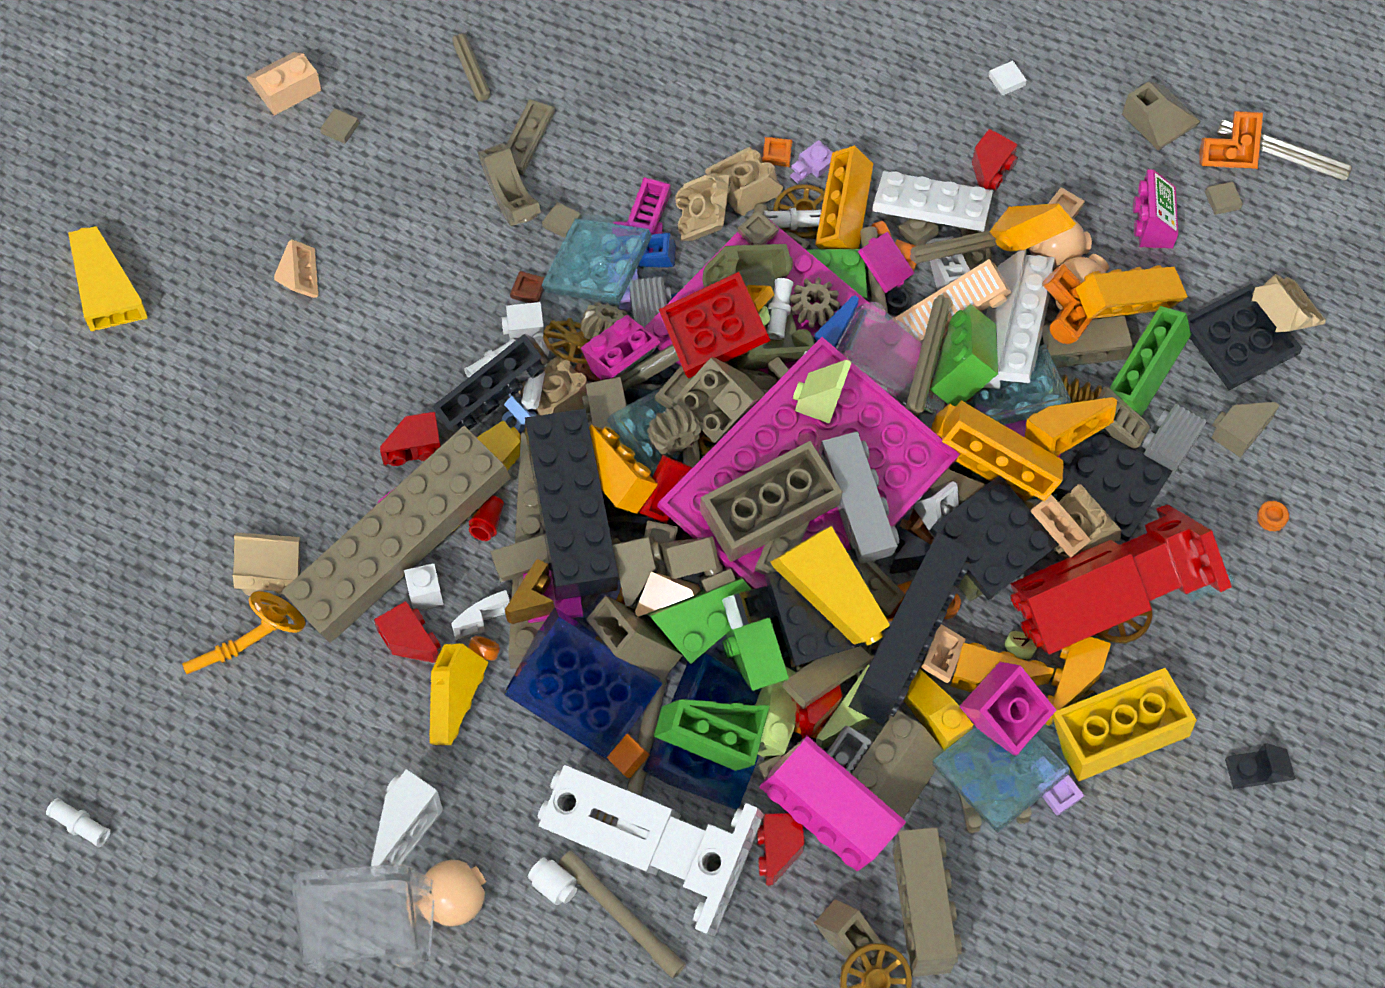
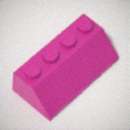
M808 736L776 762L759 786L772 801L783 807L792 815L796 822L805 826L822 844L828 846L846 865L856 871H859L873 861L906 823L903 818Z

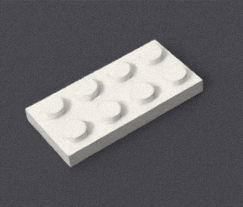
M883 171L874 200L873 211L984 232L993 190H987L979 186L960 185L951 181H937L923 176L915 177L899 172Z

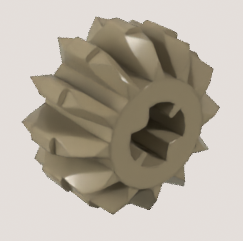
M818 277L815 280V284H812L806 278L804 280V287L800 285L795 286V294L790 296V303L793 304L791 313L792 315H799L798 322L800 324L809 320L810 328L814 327L816 321L823 326L826 323V319H830L835 314L834 311L839 310L840 303L836 300L839 293L837 290L830 291L832 287L830 281L821 285V279Z
M595 302L594 305H588L587 310H585L580 330L585 333L584 338L591 340L612 326L617 320L626 316L627 312L619 310L617 305H609L608 302L605 304Z
M676 405L673 409L666 408L663 413L656 414V418L649 422L650 427L647 429L648 437L660 454L668 453L673 455L676 451L682 452L686 447H692V442L700 438V422L688 406L680 407Z

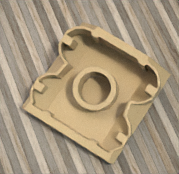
M751 147L706 168L705 171L707 175H730L731 183L727 201L742 216L754 209L756 204H764L774 198L777 199L783 189L777 180L775 166L768 162L763 163L760 153Z
M704 175L685 183L684 187L679 189L676 194V206L682 209V216L678 222L681 241L696 240L722 229L731 183L730 175Z
M1275 274L1263 286L1255 287L1251 302L1257 301L1277 327L1275 332L1293 331L1325 324L1326 319L1295 280L1293 281L1289 277L1283 279Z
M557 356L546 365L539 406L533 410L538 415L584 409L582 396L587 395L585 384L588 381L582 373H576L569 361ZM526 381L522 383L523 388L519 391L522 397Z
M1081 484L1075 486L1071 493L1066 494L1059 501V504L1091 539L1076 554L1109 540L1114 542L1120 541L1122 530ZM1058 545L1056 551L1064 559L1069 558V555Z
M235 533L232 574L234 588L242 589L248 596L253 592L264 590L283 594L281 591L300 575V537Z

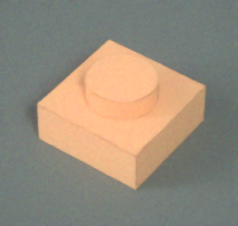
M1061 187L1048 204L1059 203L1068 215L1074 219L1083 208L1085 201Z

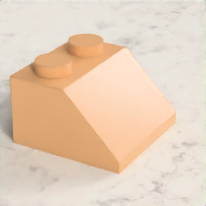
M293 52L247 76L248 81L273 115L321 91L317 71L303 53Z

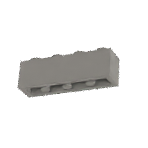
M858 431L823 440L819 454L843 492L837 508L851 549H855L859 564L892 556L897 544H899V537L895 526H890L887 518V515H889L888 504L884 497L880 498L877 489L879 487V479L876 470L870 469L867 460L869 458V449L866 442L860 440Z

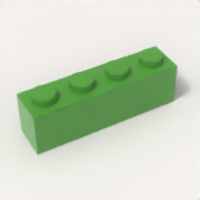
M1160 306L1110 386V389L1141 417L1191 336L1187 313Z

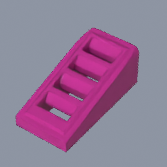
M644 177L626 223V228L653 235L671 195V185ZM648 194H651V195L658 196V197H659V200H658V199H655V198L648 197L647 195H648ZM644 202L656 205V208L643 204ZM640 210L653 213V216L642 214ZM638 218L645 221H649L650 224L645 225L635 221Z

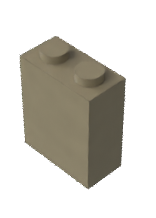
M608 596L602 599L587 618V621L616 657L663 679L683 656L652 618L646 615L637 617L634 609Z

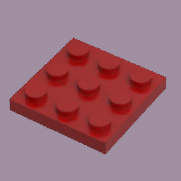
M740 272L658 309L688 379L695 376L711 357L726 362L771 341Z

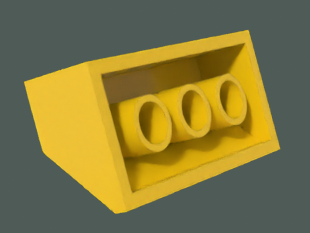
M1166 668L1057 710L1052 715L1063 755L1078 782L1190 737L1197 720Z

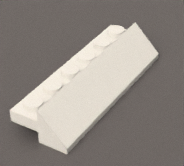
M1025 249L1018 251L998 265V270L1012 293L1006 296L1007 301L996 308L990 306L987 309L986 316L996 324L998 375L987 383L984 388L1000 389L1001 381L1030 383L1032 371L1035 369L1050 293L1042 286V283L1054 271L1055 257L1026 255Z

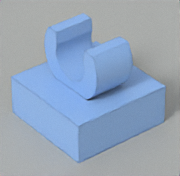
M511 396L504 404L509 411L503 415L502 421L504 420L509 423L515 417L517 423L514 427L520 433L525 429V417L538 416V414L533 409L526 410L524 404H522V398Z

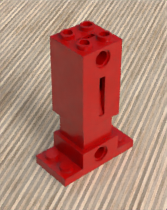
M1166 504L1156 509L1159 519L1145 524L1147 533L1120 545L1112 540L1106 541L1071 558L1069 557L1010 583L1013 590L1010 599L1017 612L1021 611L1024 621L1020 622L1026 638H1031L1037 648L1041 647L1048 654H1051L1152 610L1149 601L1176 589L1189 594L1208 585L1219 592L1232 588L1212 530Z

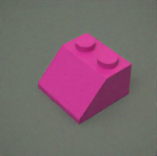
M999 662L959 706L977 729L1015 756L1018 755L1057 711L1021 665Z

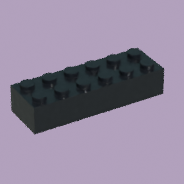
M586 409L525 417V436L556 600L617 591L619 576Z
M937 532L849 708L882 725L888 715L895 716L909 690L912 680L922 664V659L934 640V635L940 627L949 605L959 589V584L971 562L966 560L971 551L970 548Z

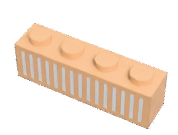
M988 259L891 319V321L922 346L933 301L939 295H944L945 298L951 300L942 339H945L950 320L957 311H963L970 304L980 312L990 306L996 308L1007 301L1006 296L1012 292L995 263Z

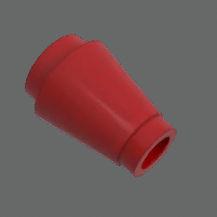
M492 495L469 520V533L474 538L480 541H489L491 537L497 534L504 506L503 500Z

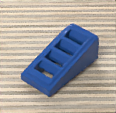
M670 233L617 238L614 263L637 264L639 267H674L676 244ZM626 247H630V255L625 256ZM638 248H641V254H637ZM649 248H653V253H649Z
M856 295L852 296L815 333V343L823 337L832 346L837 348L856 313L859 298Z

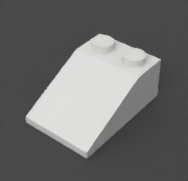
M407 769L401 776H395L387 787L386 791L388 793L385 796L371 862L376 879L383 887L443 811L437 790Z

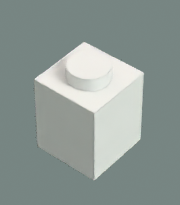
M541 302L506 306L507 317H502L503 335L509 334L510 340H517L523 334L533 337L538 332H544Z
M435 564L404 570L413 609L423 610L444 605Z

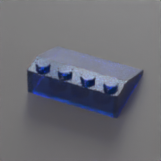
M554 608L536 633L504 695L606 760H609L607 758L608 755L628 734L663 683L659 676L616 657L599 635L559 609Z
M705 653L691 664L688 661L671 703L677 700H695L721 704L742 703L743 705L755 706L762 688L752 691L741 673ZM656 738L643 771L668 785L737 810L755 765L735 771ZM757 754V757H756L755 765H756L757 760H758V758H759V755H758V754Z

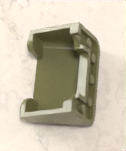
M787 244L725 246L705 266L702 278L704 288L740 272L746 286H771L774 292L775 279L786 278L793 267V260L789 255ZM772 298L764 306L768 308V304L772 302ZM791 313L787 316L784 339H770L771 341L728 360L726 364L738 370L739 368L759 370L768 368V363L776 357H779L784 364L798 361L805 351H808L815 344V340L808 330H796Z

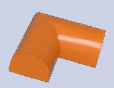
M1234 111L1231 139L1202 138L1199 149L1200 165L1258 169L1263 113Z
M1065 264L1051 272L1043 281L1042 286L1063 307L1050 324V333L1058 342L1071 344L1079 339L1092 319L1087 318L1075 289L1081 282Z

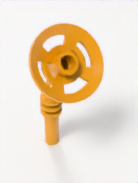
M253 592L248 600L249 605L261 619L262 624L234 642L232 640H228V644L223 642L222 647L216 645L215 650L182 663L183 669L187 675L218 661L224 663L225 658L231 660L232 655L236 658L239 652L277 629L292 633L301 632L306 624L305 619L286 600L268 592ZM288 615L295 625L289 624L285 616Z

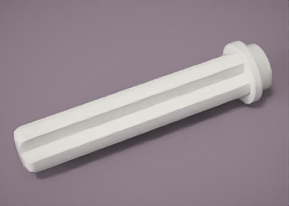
M538 332L533 338L548 357L550 350L544 343L543 332ZM548 338L549 343L552 344L553 340ZM545 371L536 378H528L525 382L522 404H524L526 410L537 409L539 406Z

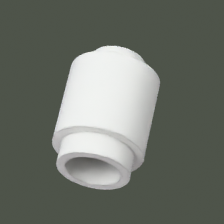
M542 858L529 872L528 878L532 881V886L555 905H559L562 902L564 904L568 903L577 892L575 887L577 880L553 860L548 861L546 858Z

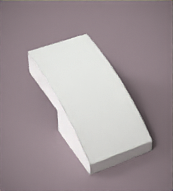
M505 590L486 597L460 614L451 623L455 640L485 632L483 620L504 615L505 608L510 602L507 591Z

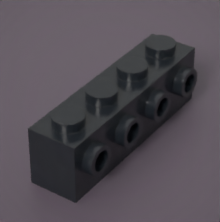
M523 334L434 404L432 408L448 430L457 432L463 426L470 430L477 424L476 419L482 414L488 415L500 406L499 401L505 396L511 397L523 388L522 383L530 377L533 379L546 370L545 365L550 362V359L533 337Z

